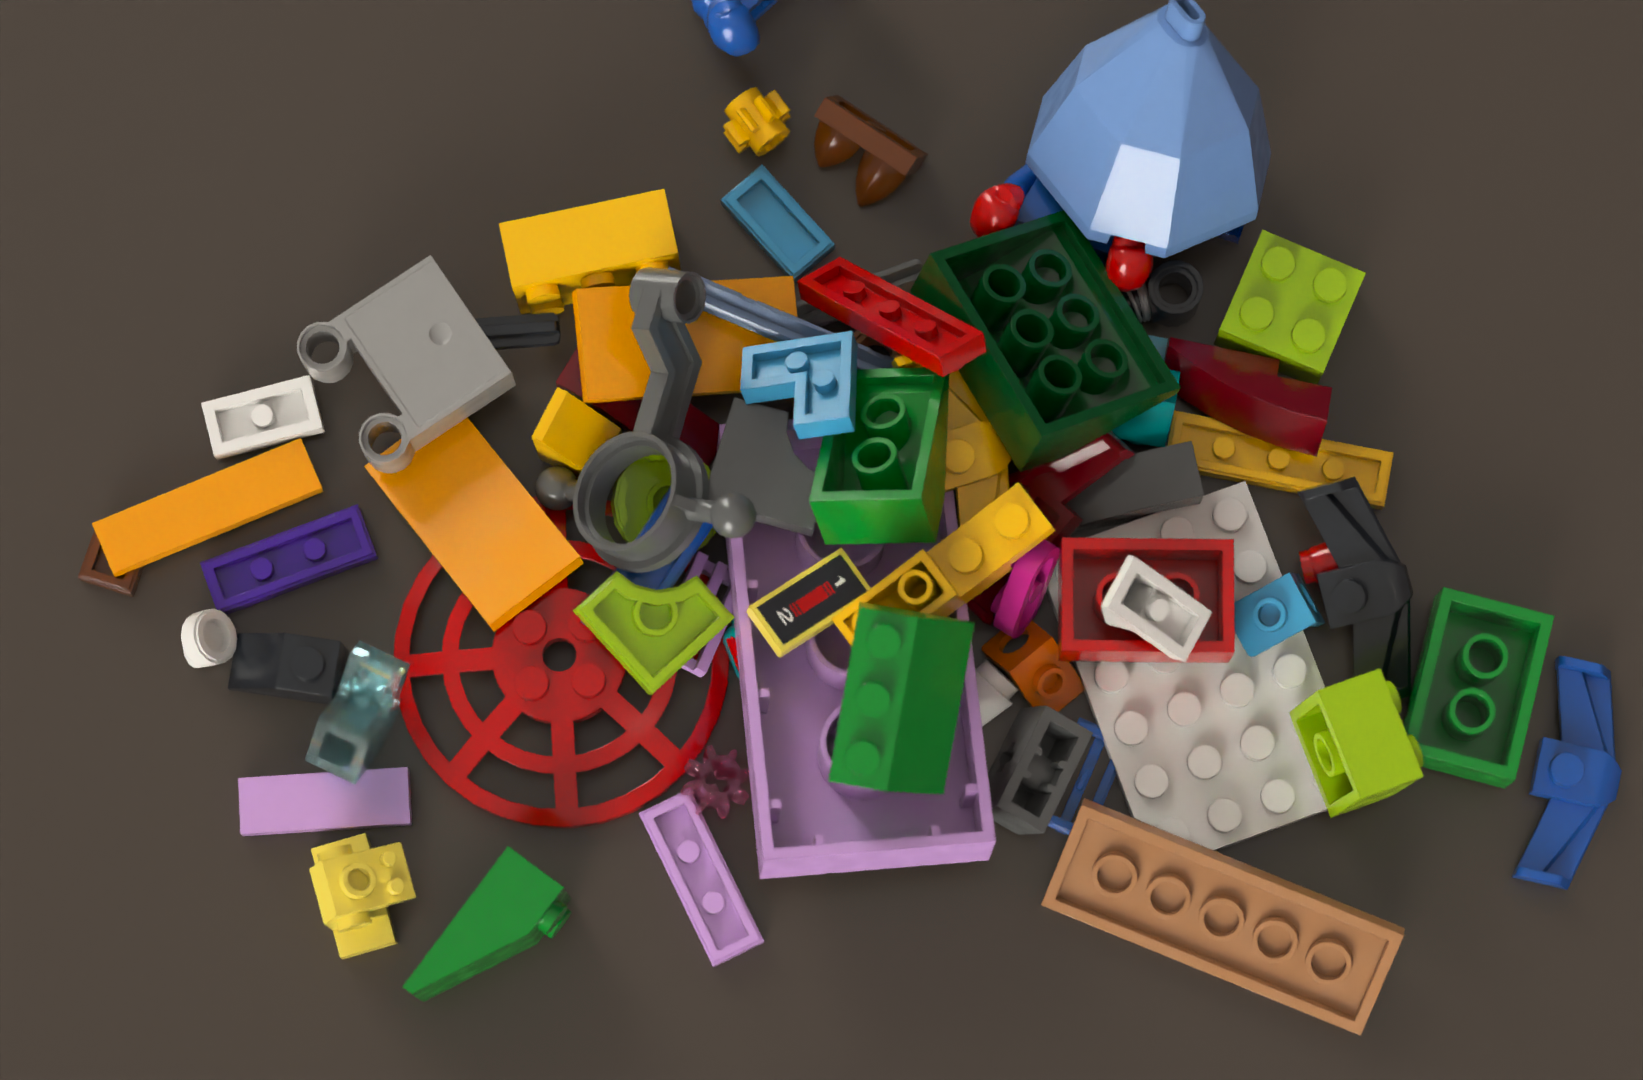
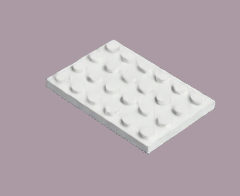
M1246 481L1204 495L1200 504L1157 512L1086 537L1234 539V603L1282 577ZM1057 561L1046 591L1058 621ZM1304 631L1295 634L1255 657L1247 655L1235 633V653L1229 663L1073 661L1077 674L1082 681L1095 722L1099 726L1104 738L1103 742L1107 754L1115 767L1116 777L1132 818L1217 851L1328 811L1289 714L1291 710L1317 690L1325 688Z

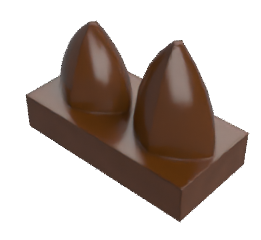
M839 95L825 97L814 115L820 120L815 131L814 140L815 156L819 167L824 168L840 164L852 157L860 147L865 149L856 176L857 204L861 207L876 203L895 191L908 175L917 173L928 155Z

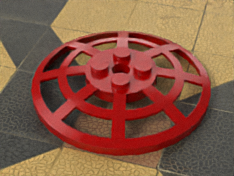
M537 496L532 497L567 540L566 509L560 511L550 510L539 502ZM607 500L605 515L613 517L611 501ZM573 505L567 509L573 510ZM567 540L581 559L596 562L613 571L616 567L604 561L591 544ZM432 555L417 575L402 607L395 633L393 673L397 701L406 728L425 761L450 788L473 805L502 819L533 827L571 829L603 824L631 814L662 796L689 771L706 748L721 717L729 685L730 658L722 638L711 661V682L704 709L691 736L682 748L678 749L655 727L672 697L678 671L653 693L646 709L641 714L618 693L625 680L627 670L590 629L580 622V618L573 612L590 594L569 589L568 576L497 629L492 647L459 650L463 628L473 608V605L462 592L449 616L443 638L442 651L410 655L411 634L418 608L432 580L442 568L441 564ZM692 559L690 560V562L688 563V565H687L686 568L684 569L685 572H687V570H688V568H689V566H690V563H691ZM701 573L699 578L707 585L709 579ZM555 642H567L576 650L574 664L565 671H553L545 665L544 654L547 648ZM701 649L692 657L693 659L697 660ZM491 670L494 672L496 681L505 698L484 722L476 715L467 699L460 673ZM443 675L451 705L464 728L472 735L450 762L438 750L422 723L412 693L411 678ZM604 710L626 730L620 737L603 747L584 754L575 755V723L590 719ZM521 714L538 722L551 724L552 756H543L524 751L505 742L501 737ZM639 743L664 766L650 780L625 795L597 805L579 807L577 773L610 764L630 752ZM488 752L518 768L542 774H554L556 809L536 808L508 801L480 788L467 777Z

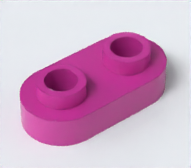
M1044 539L1010 565L1013 569L1010 571L1011 574L1008 582L997 593L991 605V612L996 614L994 627L1014 639L1025 631V628L1034 619L1042 604L1059 558L1060 549Z

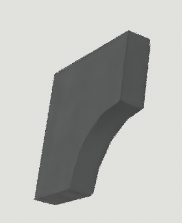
M734 397L709 477V500L716 501L721 495L730 492L741 493L753 502L756 509L757 522L812 537L817 521L809 498L815 472L808 469L793 452L787 434L789 412L757 403L746 404L745 400Z

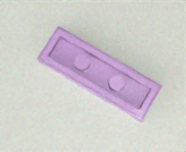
M408 767L238 778L240 834L242 836L412 825L410 769Z
M690 788L640 812L639 816L713 968L764 943Z

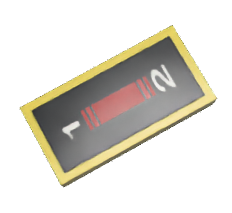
M841 547L751 604L746 613L776 655L781 658L834 624L831 618L862 596L871 587Z

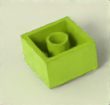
M1262 229L1213 345L1279 359L1278 372L1299 381L1318 384L1366 273Z
M1381 668L1317 690L1289 712L1330 818L1391 797L1423 777L1420 768L1423 766L1421 748L1413 735H1407L1399 713L1402 711L1400 696L1391 681H1385Z

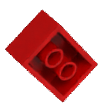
M1062 537L1058 558V661L1183 662L1170 658L1135 632L1109 625L1104 620L1101 604L1127 556L1131 555L1137 557L1212 611L1186 662L1229 663L1235 653L1234 539Z

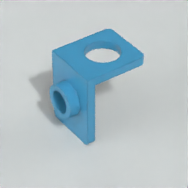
M1289 572L1234 603L1235 633L1250 657L1263 653L1310 626L1319 627L1325 623L1302 578L1296 573Z

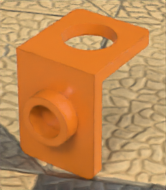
M1033 621L1028 624L1022 633L1029 635L1028 640L1020 649L1014 652L1003 653L1005 645L1013 638L1002 631L982 646L984 654L1011 677L1031 707L1047 705L1059 712L1084 691L1082 681L1070 662L1058 661V644L1054 638Z

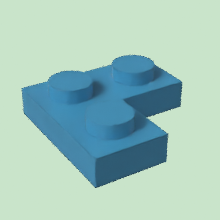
M853 331L743 347L740 391L745 403L753 404L794 397L793 426L799 440L855 432L858 345Z

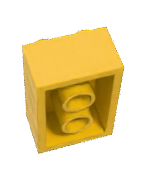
M665 189L499 223L510 281L521 314L530 312L531 314L562 313L564 305L573 304L572 292L575 289L629 286L635 274L644 267L668 269L670 266L681 271Z

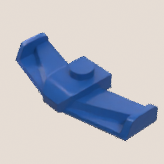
M1558 656L1555 659V670H1557L1560 740L1542 737L1539 740L1529 795L1546 798L1549 801L1512 877L1568 890L1608 804L1616 800L1622 770L1615 759L1611 671L1602 664L1567 656Z

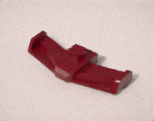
M1110 431L1065 457L1023 472L1017 470L1014 473H1009V488L1018 482L1056 530L1045 540L1059 548L1062 537L1069 538L1083 521L1066 503L1123 460L1130 459L1136 453ZM1008 572L986 590L967 602V607L982 622L989 625L992 624L995 615L991 612V605L997 593L1008 582L1011 572Z

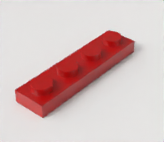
M838 257L797 281L801 300L942 377L960 370L966 363L987 352L984 332L842 257Z

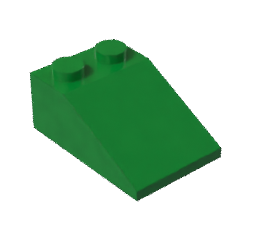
M925 367L857 369L855 432L823 436L809 498L825 545L936 543L945 498L949 374L942 377Z
M508 846L403 985V988L424 1002L538 944L544 934L550 939L554 938L572 913L567 906L571 897L563 886Z

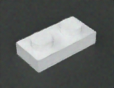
M310 375L201 403L213 454L217 460L325 432L313 380Z

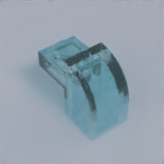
M359 640L350 652L337 695L318 718L305 761L356 785L375 759L400 710L399 705L402 701L400 694L410 664Z

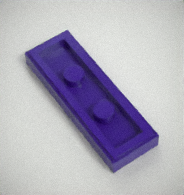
M356 504L202 561L200 565L216 609L229 615L379 558L359 505Z

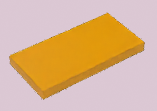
M793 276L713 280V282L737 291L745 297L760 301L798 317ZM630 285L579 288L572 292L583 403L643 399L651 371L631 329L635 313L629 301ZM702 311L696 321L685 323L702 361L692 396L741 393L743 347L774 343L776 341Z
M468 417L416 451L412 462L404 470L397 473H383L376 470L370 463L364 466L493 632L584 564L579 554ZM401 439L380 455L394 453L399 448Z

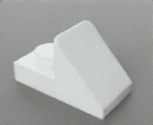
M1131 555L1127 556L1101 604L1106 623L1135 632L1170 658L1186 662L1212 613V611L1144 562Z

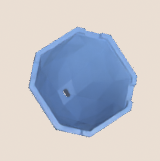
M1169 0L1168 5L1085 45L1043 96L1025 163L1089 240L1107 244L1111 235L1145 243V254L1167 258L1256 220L1271 157L1260 91L1258 86L1204 23L1206 15L1194 0Z

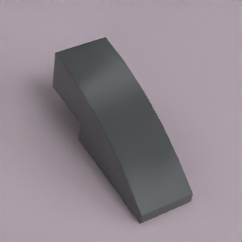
M1192 441L1136 453L1130 459L1123 460L1066 503L1083 519L1073 533L1127 523L1143 518L1147 514L1200 504L1204 492Z

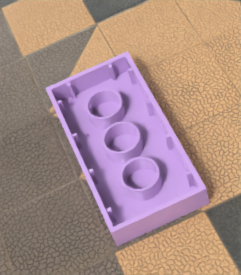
M793 419L788 420L787 434L793 452L808 469L815 472L823 436L799 440L793 426ZM726 424L719 425L717 451ZM953 490L945 493L936 543L825 545L817 522L812 537L757 521L752 530L745 536L740 538L725 537L733 616L735 617L734 628L760 879L988 861L991 856L996 838L972 640L944 795L886 792L828 781L851 652V645L835 623L779 658L746 613L751 604L841 547L872 588L920 550L929 551L958 529ZM967 603L947 617L969 621Z

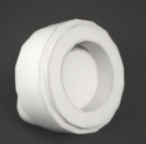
M217 609L199 611L186 618L181 631L184 657L193 668L215 666L225 663L232 658L237 647V634L231 619L224 612Z

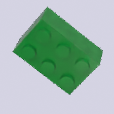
M1443 587L1433 599L1403 722L1407 735H1413L1421 748L1423 755L1422 767L1500 788H1506L1516 780L1552 629L1553 615Z

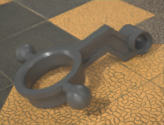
M644 267L635 274L629 290L630 305L635 313L631 329L651 371L633 432L622 433L603 443L587 460L578 479L568 468L552 466L541 472L535 483L537 499L544 507L560 511L573 505L575 522L584 539L594 547L595 551L604 561L616 568L632 573L654 571L675 560L693 541L703 522L711 523L720 535L727 538L745 536L752 530L756 522V509L753 502L741 493L730 492L721 495L716 501L709 500V480L704 463L693 448L679 440L702 364L685 323L696 321L704 309L706 301L704 282L695 272ZM649 455H663L671 468V490L664 511L651 529L640 538L630 543H615L608 532L605 518L606 503L614 482L624 469L636 460Z

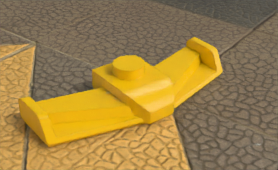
M903 355L893 359L891 362L893 368L924 367ZM958 370L949 373L945 493L956 489L959 528L1010 489L1008 464L1012 458Z

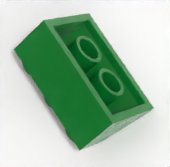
M859 602L828 781L886 792L944 795L975 622Z

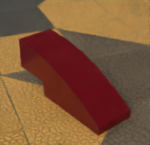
M1170 337L1164 362L1170 370L1180 372L1179 386L1181 388L1177 393L1178 396L1212 418L1246 435L1281 448L1317 457L1328 419L1332 387L1277 376L1279 359Z

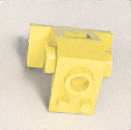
M362 833L311 848L315 865L309 869L324 925L333 930L340 958L347 959L398 944L388 906L417 898L402 843L397 842L371 848L368 835Z

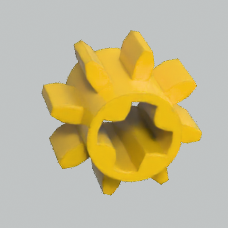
M757 87L750 88L737 96L725 108L724 113L730 121L723 125V128L726 130L724 134L738 153L743 152L750 146L757 156L764 155L777 147L789 135L790 130L784 122L791 118L789 115L790 108L776 90L771 91L764 97Z

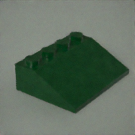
M1064 210L930 253L910 290L912 295L984 332L987 352L966 363L959 372L1020 472L1071 454L1174 396L1181 388L1119 288L1108 278L1106 268L1092 245Z

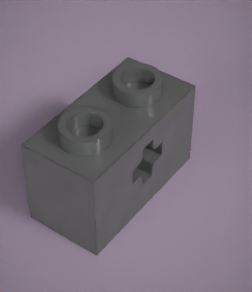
M1047 705L1020 708L988 773L993 821L1017 835L1044 834L1093 733Z

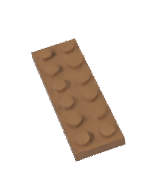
M1085 798L1041 903L1044 907L1360 1036L1405 933V928Z

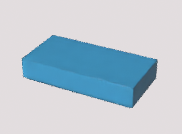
M763 165L759 166L721 199V205L786 276H793L794 284L835 249V243Z

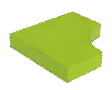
M618 571L613 573L573 610L648 695L653 694L735 618L698 576H694L678 587L655 590L634 584Z

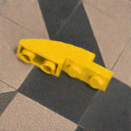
M1018 482L929 551L920 550L831 619L852 646L859 602L947 617L1013 569L1010 566L1056 530Z

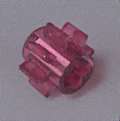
M709 745L703 753V765L691 759L686 763L683 769L687 774L693 776L694 779L686 783L680 792L681 795L687 796L693 794L694 799L699 803L695 812L697 815L704 812L706 808L717 809L720 818L724 819L730 812V799L737 804L744 805L750 795L739 787L741 783H744L750 777L749 769L741 770L735 761L737 750L733 749L727 756L716 755L715 749L712 745ZM711 772H714L717 780L727 781L728 784L722 792H719L716 784H706L705 780Z

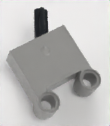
M429 255L331 321L316 322L308 325L300 333L297 340V353L305 369L315 380L322 383H334L342 380L350 372L354 362V353L358 351L401 414L396 416L391 413H378L369 417L360 429L359 444L368 462L376 470L383 473H397L404 470L412 462L416 451L516 385L512 372L496 350L556 346L560 343L561 339L560 321L558 315L553 312L474 318L435 260ZM323 342L337 343L339 345V352L331 362L319 364L312 361V353L319 344ZM385 432L400 434L401 443L394 453L380 455L373 451L375 439L380 434Z

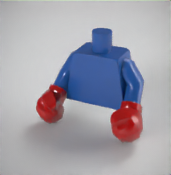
M1025 164L1011 174L1003 184L995 185L978 196L973 205L970 226L973 233L979 238L1062 211L1063 208L1030 167ZM1111 235L1107 244L1088 239L1106 267L1108 278L1120 291L1130 292L1142 287L1153 268V255L1145 254V243Z

